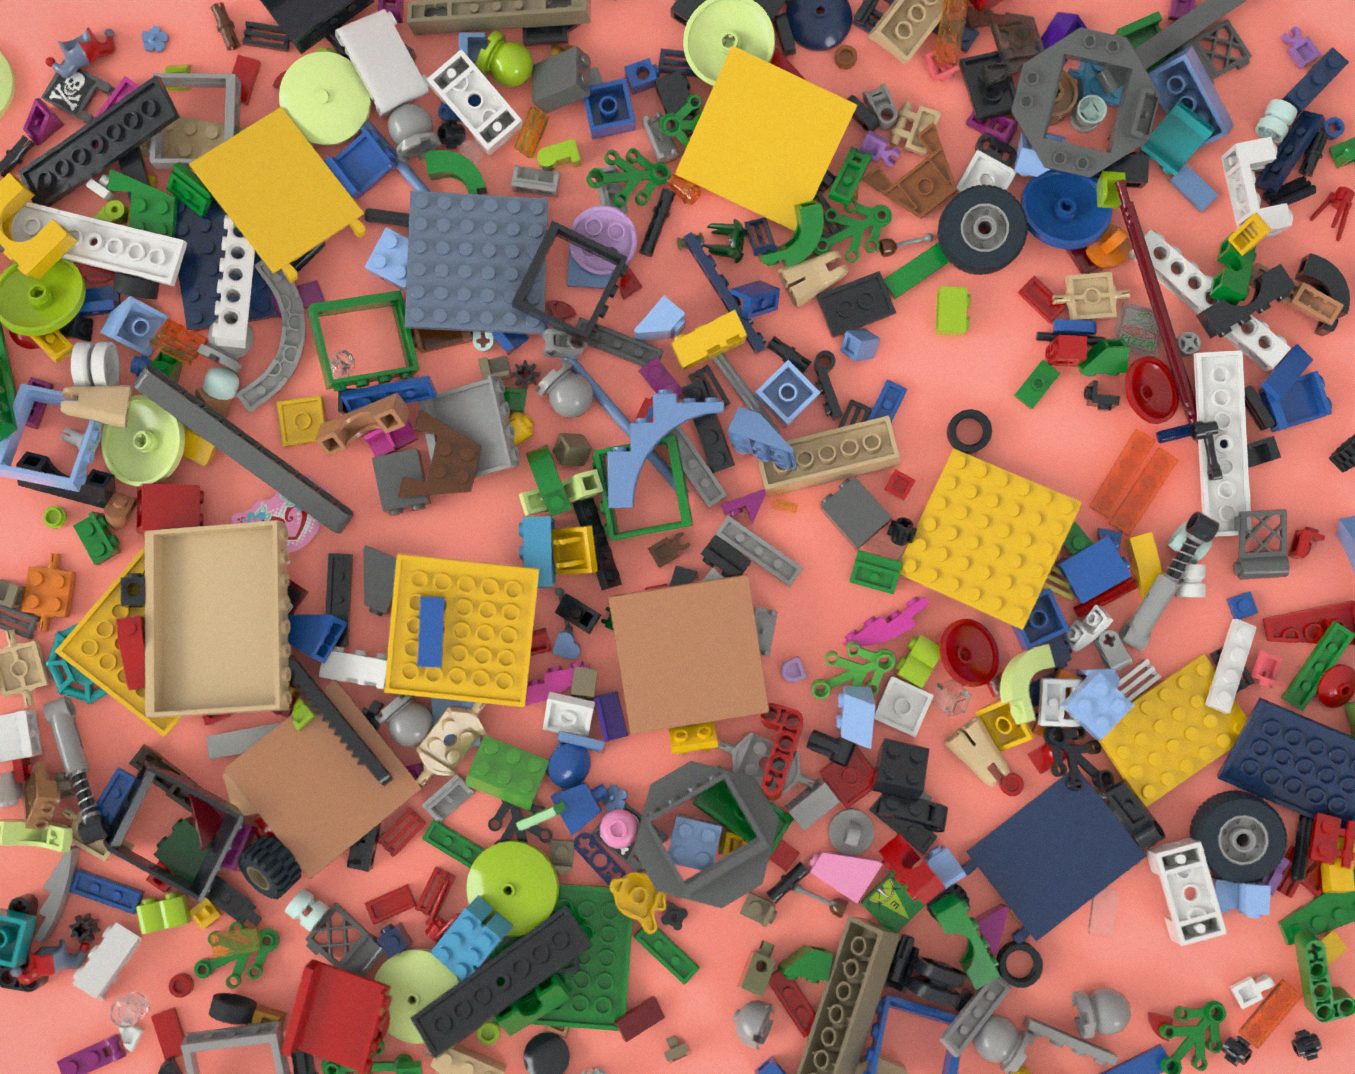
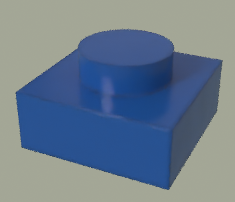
M1251 591L1226 599L1233 619L1240 620L1258 613Z

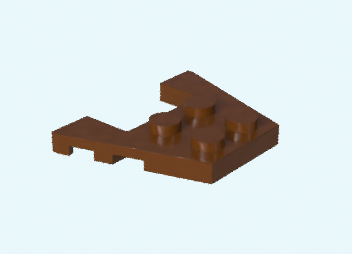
M419 410L414 430L437 436L427 481L402 477L398 498L472 492L482 446L423 410Z

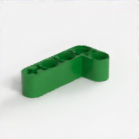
M1309 930L1298 932L1294 942L1305 1007L1322 1023L1350 1017L1355 1014V999L1344 988L1331 987L1324 944Z

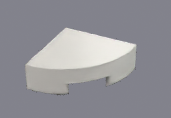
M123 1019L120 1023L119 1032L124 1046L133 1052L145 1029Z

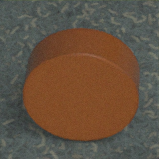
M850 45L840 46L835 52V64L844 70L850 69L855 65L857 60L856 50Z

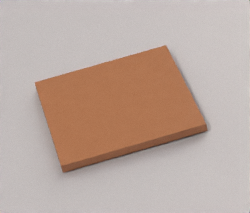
M748 574L608 596L631 734L769 712Z
M337 680L323 689V692L394 778L385 787L377 781L365 765L357 764L359 758H352L353 751H347L345 749L347 744L339 742L341 737L335 736V730L328 728L329 723L322 721L323 716L316 713L317 709L310 706L312 701H308L306 704L313 710L316 716L300 731H297L295 728L293 716L291 715L224 768L280 842L293 854L295 861L298 862L309 879H312L423 789Z

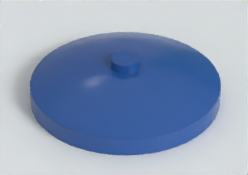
M1052 169L1037 177L1034 176L1027 183L1020 200V205L1022 204V208L1027 216L1028 231L1038 240L1049 246L1070 250L1084 248L1098 241L1110 224L1113 208L1097 207L1096 184L1098 180L1095 177L1088 178Z

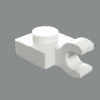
M1263 974L1255 981L1251 976H1248L1229 987L1240 1008L1245 1009L1262 1000L1263 997L1260 992L1275 986L1270 976L1268 977L1267 974Z

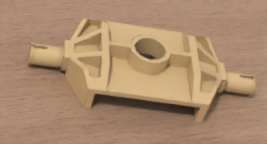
M476 702L471 709L469 707L467 709L456 706L448 707L416 749L424 763L423 768L425 769L416 779L420 785L424 786L431 775L434 774L456 775L454 769L481 734L483 736L487 734L478 719V714L487 703ZM447 735H455L452 742L444 743V738Z

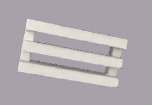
M1148 659L1141 661L1119 679V686H1121L1142 668H1147L1145 672L1120 690L1124 695L1147 676L1152 675L1151 678L1126 696L1129 701H1132L1161 678Z

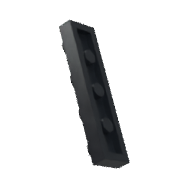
M705 379L682 387L685 398H696V402H705V398H711ZM717 413L693 419L712 473L735 466Z
M591 498L573 503L579 525L592 526L598 570L596 575L601 590L622 585L620 574L617 570L594 499Z
M328 553L326 614H331L348 623L336 646H349L353 554Z

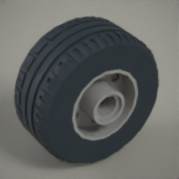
M982 184V186H971L958 193L947 204L938 222L937 238L941 246L940 248L950 264H953L954 267L963 270L965 273L973 275L991 274L1009 265L1022 251L1027 239L1026 235H1028V221L1022 204L1020 205L1019 200L1012 196V193L995 185ZM978 226L984 227L986 234L980 233Z
M1237 790L1217 793V795L1211 796V798H1208L1207 801H1204L1199 806L1196 814L1193 815V820H1191L1190 838L1195 841H1201L1209 871L1228 882L1242 884L1243 882L1253 883L1254 881L1264 879L1265 876H1269L1278 867V864L1281 863L1280 860L1283 859V855L1286 852L1287 833L1279 813L1266 801L1250 793Z

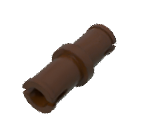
M220 2L219 7L218 3H215L210 9L217 22V31L221 33L226 49L228 51L236 50L241 44L234 31V22L230 20L225 4Z

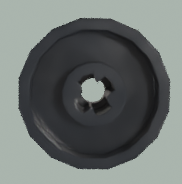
M918 956L914 969L922 976H912L908 990L932 1002L949 1007H957L961 994L952 987H963L967 974L942 961Z

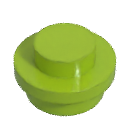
M51 506L45 510L43 521L49 528L58 529L66 523L67 514L63 508Z

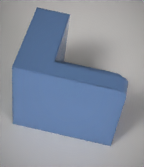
M459 33V51L462 49L469 59L476 63L481 48L486 50L488 47L486 33Z
M866 328L848 330L845 333L840 351L854 361L873 359L880 338Z

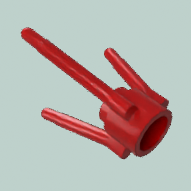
M1344 186L1338 187L1335 193L1330 192L1327 199L1310 217V221H1313L1332 202V207L1337 209L1331 228L1336 227L1343 212L1336 241H1340L1349 210L1353 204L1351 201L1355 196V192Z
M447 881L439 893L430 917L425 922L428 926L425 934L437 943L460 915L456 913L448 922L440 917L437 920L435 919L449 885Z

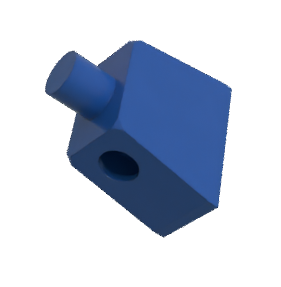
M586 781L575 787L555 792L550 798L554 804L560 801L564 802L566 808L560 815L571 835H573L602 811L599 801L608 797L609 793L603 783L591 790Z

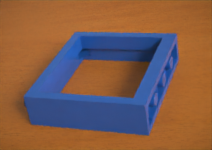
M883 996L879 1000L875 1011L878 1015L876 1023H873L871 1027L870 1037H873L872 1045L867 1049L865 1060L868 1061L866 1071L864 1070L862 1074H876L889 1008L948 1025L953 1022L957 1015L894 996ZM946 1048L942 1074H958L961 1055L954 1057Z

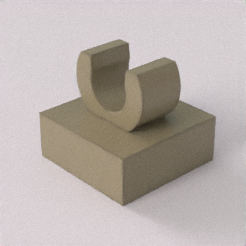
M65 772L56 773L55 781L57 783V790L61 793L60 799L75 796L76 791L72 789L74 784L70 777H66Z
M674 1035L666 1039L670 1050L663 1053L670 1064L691 1055L689 1046L686 1043L680 1045L677 1036Z

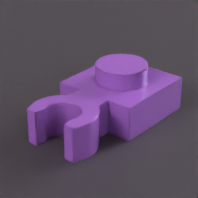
M1294 26L1290 30L1294 37H1290L1285 32L1281 36V40L1283 43L1291 46L1287 53L1300 70L1318 58L1321 53L1308 36L1302 39L1300 29Z
M871 130L868 131L858 150L864 154L866 152L873 154L872 160L877 163L880 158L884 159L885 164L893 167L896 163L890 155L899 157L901 154L900 149L887 147L889 140Z
M1285 857L1280 860L1281 863L1278 864V867L1269 876H1265L1264 879L1259 881L1271 886V896L1275 893L1284 876L1282 872L1289 864L1290 860Z

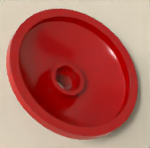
M1151 356L1139 358L1129 366L1125 377V393L1132 410L1142 420L1151 424H1161L1169 421L1176 413L1179 404V393L1171 370L1161 360Z
M960 619L946 627L940 640V657L947 673L957 683L970 688L980 687L989 683L996 675L999 666L998 646L990 631L984 625L972 619Z

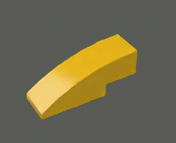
M1152 532L1125 539L1131 558L1130 566L1142 601L1159 573H1162Z

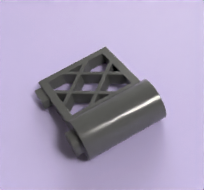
M1228 19L1196 38L1188 40L1172 52L1175 55L1193 46L1213 85L1215 84L1214 79L1236 67L1237 70H1240L1250 64L1249 59L1252 57ZM1225 28L1229 35L1228 40L1218 38L1220 29ZM1201 40L1212 42L1211 50L1203 49L1199 42ZM1216 44L1227 46L1225 55L1215 52ZM1231 48L1238 49L1243 57L1239 59L1230 57ZM1214 58L1224 61L1223 68L1219 71L1213 64Z
M1272 509L1239 512V516L1234 517V530L1239 531L1238 558L1233 563L1234 575L1239 580L1287 577L1290 570L1287 557V510ZM1273 515H1280V524L1273 530L1266 522ZM1246 517H1255L1260 521L1251 531L1246 528ZM1264 525L1271 533L1263 541H1260L1254 534ZM1276 536L1280 540V550H1270L1266 544ZM1253 537L1259 545L1254 551L1245 552V544Z
M338 903L331 907L305 939L308 942L306 947L315 955L320 953L333 966L361 976H365L384 953L376 940L378 937L365 929ZM336 911L343 916V926L332 927L331 917ZM349 928H356L362 934L357 942H348ZM343 929L344 943L333 944L332 930ZM327 930L328 944L320 945L314 937L319 931ZM344 946L345 956L340 962L333 957V947Z

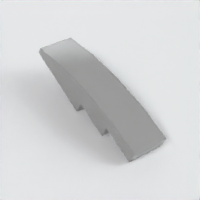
M280 723L207 736L209 759L244 753Z
M76 845L70 847V852L64 853L43 887L51 893L38 912L46 917L34 936V939L41 943L51 938L70 898L71 892L69 891L78 869L80 848Z

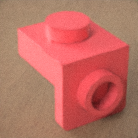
M945 45L922 56L933 81L941 79L942 82L947 81L955 76L953 72L960 69L959 65L953 66Z
M1260 650L1250 676L1259 679L1258 684L1271 689L1273 685L1282 687L1283 683L1275 680L1283 658Z

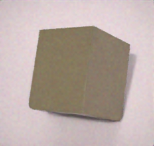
M506 356L488 359L487 357L478 358L483 380L488 379L489 375L498 376L501 380L512 378Z
M560 433L552 452L561 465L584 466L592 451V446L583 434Z
M0 579V605L9 608H21L25 586Z
M574 668L571 697L594 700L598 669Z

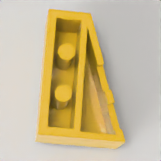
M733 310L708 324L695 328V331L689 334L683 333L675 337V341L672 342V349L682 370L685 371L744 344L747 334L736 311Z

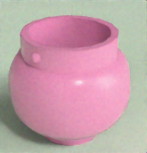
M615 809L608 812L600 824V835L603 841L615 849H624L632 845L636 840L639 830L636 817L623 809Z

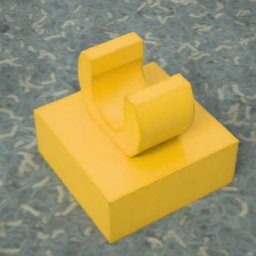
M207 898L189 911L202 930L223 915L220 909Z

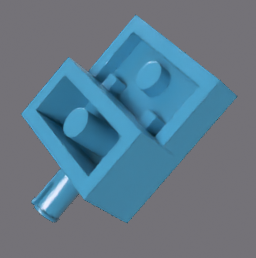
M1080 62L1079 70L1069 68L1067 71L1074 79H1078V98L1076 102H1079L1087 95H1096L1101 97L1106 105L1118 107L1123 85L1107 95L1095 76L1107 67Z

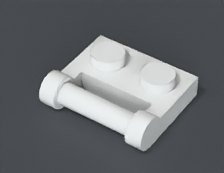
M1078 678L1040 679L1038 724L1040 726H1080L1070 714L1069 717L1064 718V709L1060 705L1065 701L1066 687H1070L1071 694L1083 680Z

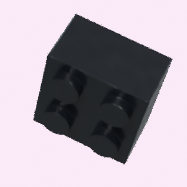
M884 738L878 749L872 791L918 801L924 792L930 748Z

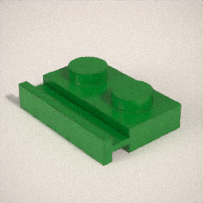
M180 162L174 164V171L170 175L167 190L201 217L206 215L213 198L212 194L199 177Z
M858 550L849 582L894 595L903 562Z

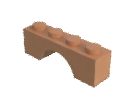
M395 393L322 423L315 441L328 457L347 450L358 437L368 431L383 429L386 434L404 427L410 409L401 396Z

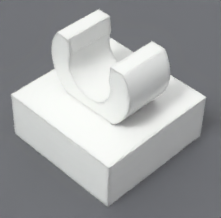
M105 174L100 178L99 184L93 179H90L86 184L89 189L108 202L117 198L108 190L109 177Z

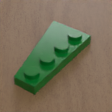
M1353 869L1355 883V869ZM1355 891L1348 893H1322L1319 897L1314 896L1313 900L1304 906L1301 905L1278 921L1285 943L1289 946L1295 944V936L1302 930H1309L1317 936L1355 922Z

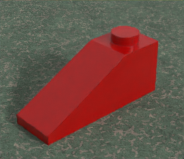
M142 616L117 618L118 642L128 690L144 689L145 618Z

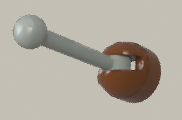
M927 233L924 237L898 243L891 238L879 240L880 253L883 258L889 257L897 251V247L923 241L931 242L934 237L931 233Z
M800 884L795 886V893L801 892L829 905L831 913L836 917L842 918L848 904L847 900L834 898L830 901L803 889Z

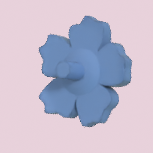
M154 25L149 29V32L143 31L141 34L142 41L145 43L143 48L146 51L154 52L156 50L160 53L166 47L164 43L169 41L168 34L161 31L159 26Z
M611 785L607 789L609 796L602 799V803L606 804L604 810L607 812L615 809L624 810L626 801L623 800L628 798L627 791L619 789L618 785Z

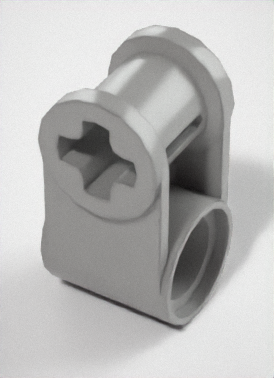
M883 83L880 84L879 88L870 92L864 91L862 93L864 103L867 109L879 121V129L887 131L893 128L898 112L887 86ZM888 114L892 119L884 120L881 115Z
M555 328L546 329L543 333V338L545 339L543 355L547 358L578 359L588 342L585 343ZM572 343L577 344L579 347L573 346Z
M1105 629L1093 641L1106 669H1115L1117 672L1133 663L1130 654L1115 631ZM1105 635L1109 636L1107 639L1108 644L1103 643L1106 640Z

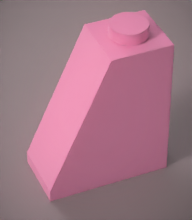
M820 850L818 854L814 853L810 858L808 870L852 901L858 903L882 866V863L876 858Z

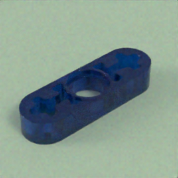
M582 832L576 836L574 840L575 850L609 886L612 875L609 871H607L606 875L602 871L606 870L610 863L614 865L611 867V870L615 874L618 872L622 874L620 878L626 875L625 870L593 835L588 832ZM581 837L584 840L586 838L590 839L589 846L592 849L594 846L599 848L591 854L590 858L586 855L590 851L586 847H579L581 843L579 839ZM597 854H604L607 858V863L602 867L594 863V857Z

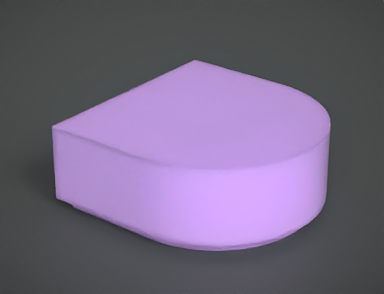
M799 656L786 661L781 667V675L787 682L795 683L808 678Z

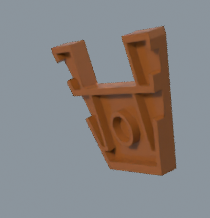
M931 123L917 134V138L930 155L898 181L892 184L879 166L862 178L866 184L919 219H922L957 191L934 123Z

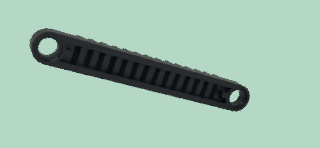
M291 652L288 657V667L291 670V680H294L293 685L300 687L298 690L300 693L306 694L305 700L312 701L310 706L317 709L316 713L323 716V722L329 723V729L335 730L334 735L341 737L339 742L347 744L345 749L353 751L352 758H359L357 764L365 765L377 781L385 787L394 779Z

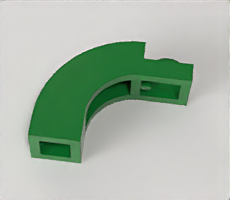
M447 150L424 152L427 172L431 180L453 178L459 180L467 187L468 194L481 195L488 193L480 171L463 155Z
M813 200L794 205L797 225L793 236L786 243L776 246L777 252L772 253L771 249L767 250L768 254L764 255L762 251L758 252V260L763 265H777L781 260L784 266L791 267L802 262L813 252L819 243L824 226L823 209L820 202Z

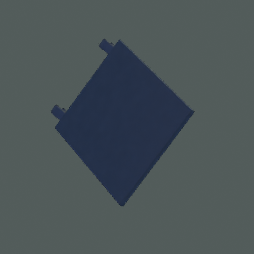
M1080 770V778L1083 781V788L1081 790L1070 791L1068 789L1067 780L1070 778V773H1066V775L1058 779L969 848L966 852L972 859L961 865L967 876L979 867L1024 925L1012 933V938L1018 944L1022 943L1030 934L1037 942L1147 856Z

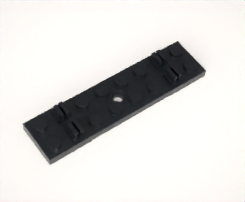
M153 76L115 105L19 170L18 173L22 182L35 195L31 199L32 203L51 207L180 118L161 77ZM98 140L99 146L95 149L96 141Z
M564 906L410 1019L433 1058L438 1059L593 945L570 909ZM500 977L505 979L503 986H498L497 980Z

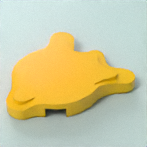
M631 872L621 878H614L610 883V890L614 895L618 910L628 918L636 919L646 933H655L657 923L654 912L666 909L665 898L667 894L656 891L648 875L643 872Z

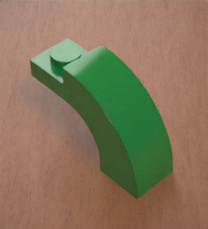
M548 445L527 452L526 456L549 515L553 517L571 510L572 506Z

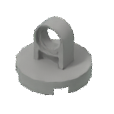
M848 808L836 813L829 823L828 834L830 842L836 850L843 854L852 856L861 854L870 847L874 840L875 830L873 823L868 815L859 809Z

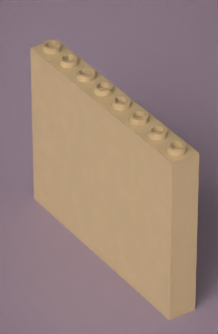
M274 520L145 531V718L289 710V704L292 699L291 692L289 691L291 670L288 667V657L291 654V648L288 643V633L290 632L288 610L290 608V600L287 596V587L289 586L290 578L287 573L289 552L286 540L289 538V531L285 523Z

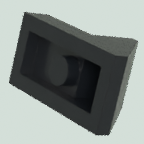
M567 593L554 612L589 635L601 617L600 613Z

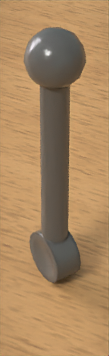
M563 588L555 590V594L559 597L560 602L565 594ZM564 619L566 626L564 630H570L573 633V627Z

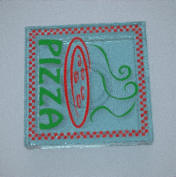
M1123 302L1113 339H1125L1130 347L1129 352L1156 358L1161 343V336L1153 310Z

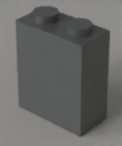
M575 46L534 64L532 103L547 114L590 96L591 60L588 54L584 53L578 46Z
M415 448L372 458L383 512L389 513L390 516L403 514L405 509L412 508V511L426 509L425 505L431 504L430 496L398 498L402 477L426 482L419 449Z
M854 477L852 480L849 478L844 480L838 486L840 490L834 495L832 493L828 494L821 501L823 505L820 506V511L857 551L891 522L892 517L861 482Z

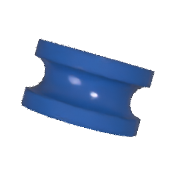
M1332 117L1323 123L1320 131L1328 134L1327 140H1334L1343 134L1345 125L1340 118ZM1332 124L1336 126L1334 129H1337L1334 133L1330 132L1331 128L1328 129Z

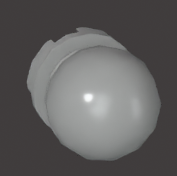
M403 104L391 112L387 123L388 132L392 140L398 145L396 147V154L401 162L409 163V158L418 157L419 161L425 159L424 152L438 150L437 146L442 145L439 136L436 133H432L433 124L431 117L421 106L417 104Z
M227 318L225 322L228 324H234L237 322V320L234 318ZM212 324L208 332L209 344L207 346L201 344L197 352L216 363L219 360V363L239 373L243 366L239 363V358L247 355L252 349L255 339L252 327L248 324L246 347L236 348L217 345V337H212Z
M566 359L561 362L563 367L557 372L552 369L538 384L540 387L536 388L535 391L540 397L549 395L551 407L561 416L576 418L585 414L591 407L593 389L586 378L580 374L572 373L574 365Z
M401 695L380 711L383 716L378 714L374 718L380 725L384 722L388 723V732L399 745L408 748L418 747L434 727L433 716L423 704L413 702V695Z
M1106 987L1092 991L1089 996L1084 990L1072 993V1006H1077L1079 1016L1074 1018L1080 1037H1084V1039L1094 1038L1095 1031L1102 1035H1114L1122 1032L1129 1023L1132 1016L1129 1001L1123 993Z
M991 1015L973 1038V1044L978 1054L989 1062H1001L1000 1069L1006 1074H1011V1071L1013 1073L1017 1072L1028 1056L1024 1053L1027 1044L1033 1045L1034 1041L1033 1034L1025 1029L1018 1033L1016 1026L1008 1018L1000 1015Z

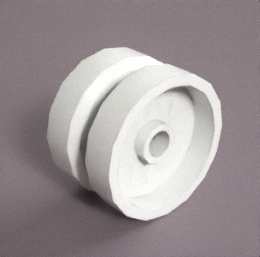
M78 342L75 344L71 356V373L74 386L119 385L120 359L114 343L98 342L94 345L92 342Z

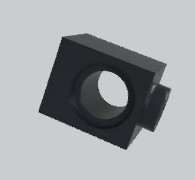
M130 573L128 577L121 578V606L125 608L145 607V577H143V574ZM134 585H140L139 594L132 596L130 593L131 588Z

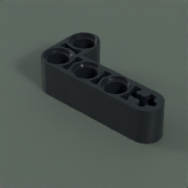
M24 894L14 898L10 902L8 910L36 916L38 900L32 894ZM27 957V961L25 964L19 966L21 967L22 972L25 971L28 967L29 957ZM0 965V987L4 989L33 992L43 987L49 979V976H43L37 979V984L33 982L22 984L17 977H14V981L8 977V971H12V967Z

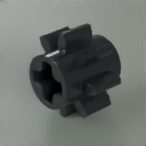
M447 120V123H442L438 128L437 135L441 144L446 145V148L456 149L457 145L461 146L465 141L466 131L462 124H457V120Z
M524 360L521 366L515 364L517 371L511 373V376L514 378L518 377V380L515 382L516 386L522 383L526 390L529 384L536 386L535 377L540 376L539 372L533 371L536 368V364L534 363L529 366L526 360ZM524 370H528L531 374L527 376L526 380L520 375L524 374Z
M900 517L897 521H891L887 535L891 536V541L894 544L904 546L907 542H913L917 528L913 527V522L910 519Z
M91 913L85 914L84 918L81 915L76 916V923L69 925L73 933L70 937L78 938L80 944L85 942L86 938L88 941L94 940L95 936L93 934L101 931L100 928H97L99 918H91Z
M1306 1029L1295 1032L1296 1037L1294 1040H1291V1044L1297 1057H1303L1307 1061L1319 1058L1317 1053L1322 1050V1045L1318 1036L1315 1033L1310 1034Z
M1239 1035L1236 1039L1229 1037L1222 1048V1052L1226 1054L1224 1059L1236 1067L1239 1063L1242 1065L1247 1064L1253 1053V1050L1248 1048L1251 1043Z

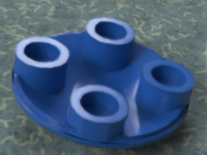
M560 743L550 757L546 770L548 777L561 788H572L579 785L587 777L590 770L591 760L589 753L582 746Z

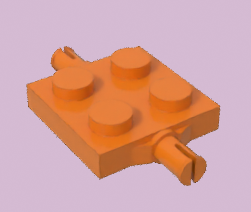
M50 553L49 566L42 568L28 567L22 612L34 613L41 617L38 629L40 631H49L50 618H69L76 572L64 571L58 568L61 554Z

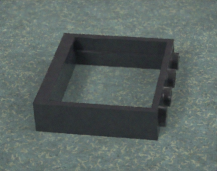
M552 220L512 301V307L587 343L589 338L594 339L599 329V326L596 325L599 317L604 319L609 306L606 303L609 297L614 298L619 288L616 285L618 278H624L629 266L626 265L628 257ZM556 237L616 265L585 331L577 329L524 303Z

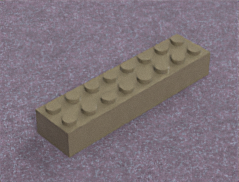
M848 916L797 1074H855L900 934L866 918Z

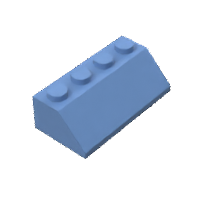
M1193 46L1171 56L1148 72L1157 91L1161 93L1159 103L1166 115L1178 101H1181L1215 128L1210 137L1199 148L1230 133L1234 123Z

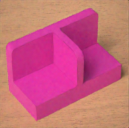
M408 419L404 427L385 434L383 429H376L363 436L375 457L391 454L418 440Z

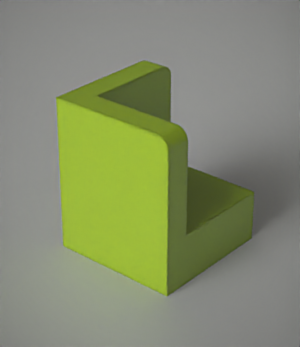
M1102 171L1096 184L1097 207L1120 208L1121 201L1115 182L1120 180L1125 182L1124 172Z

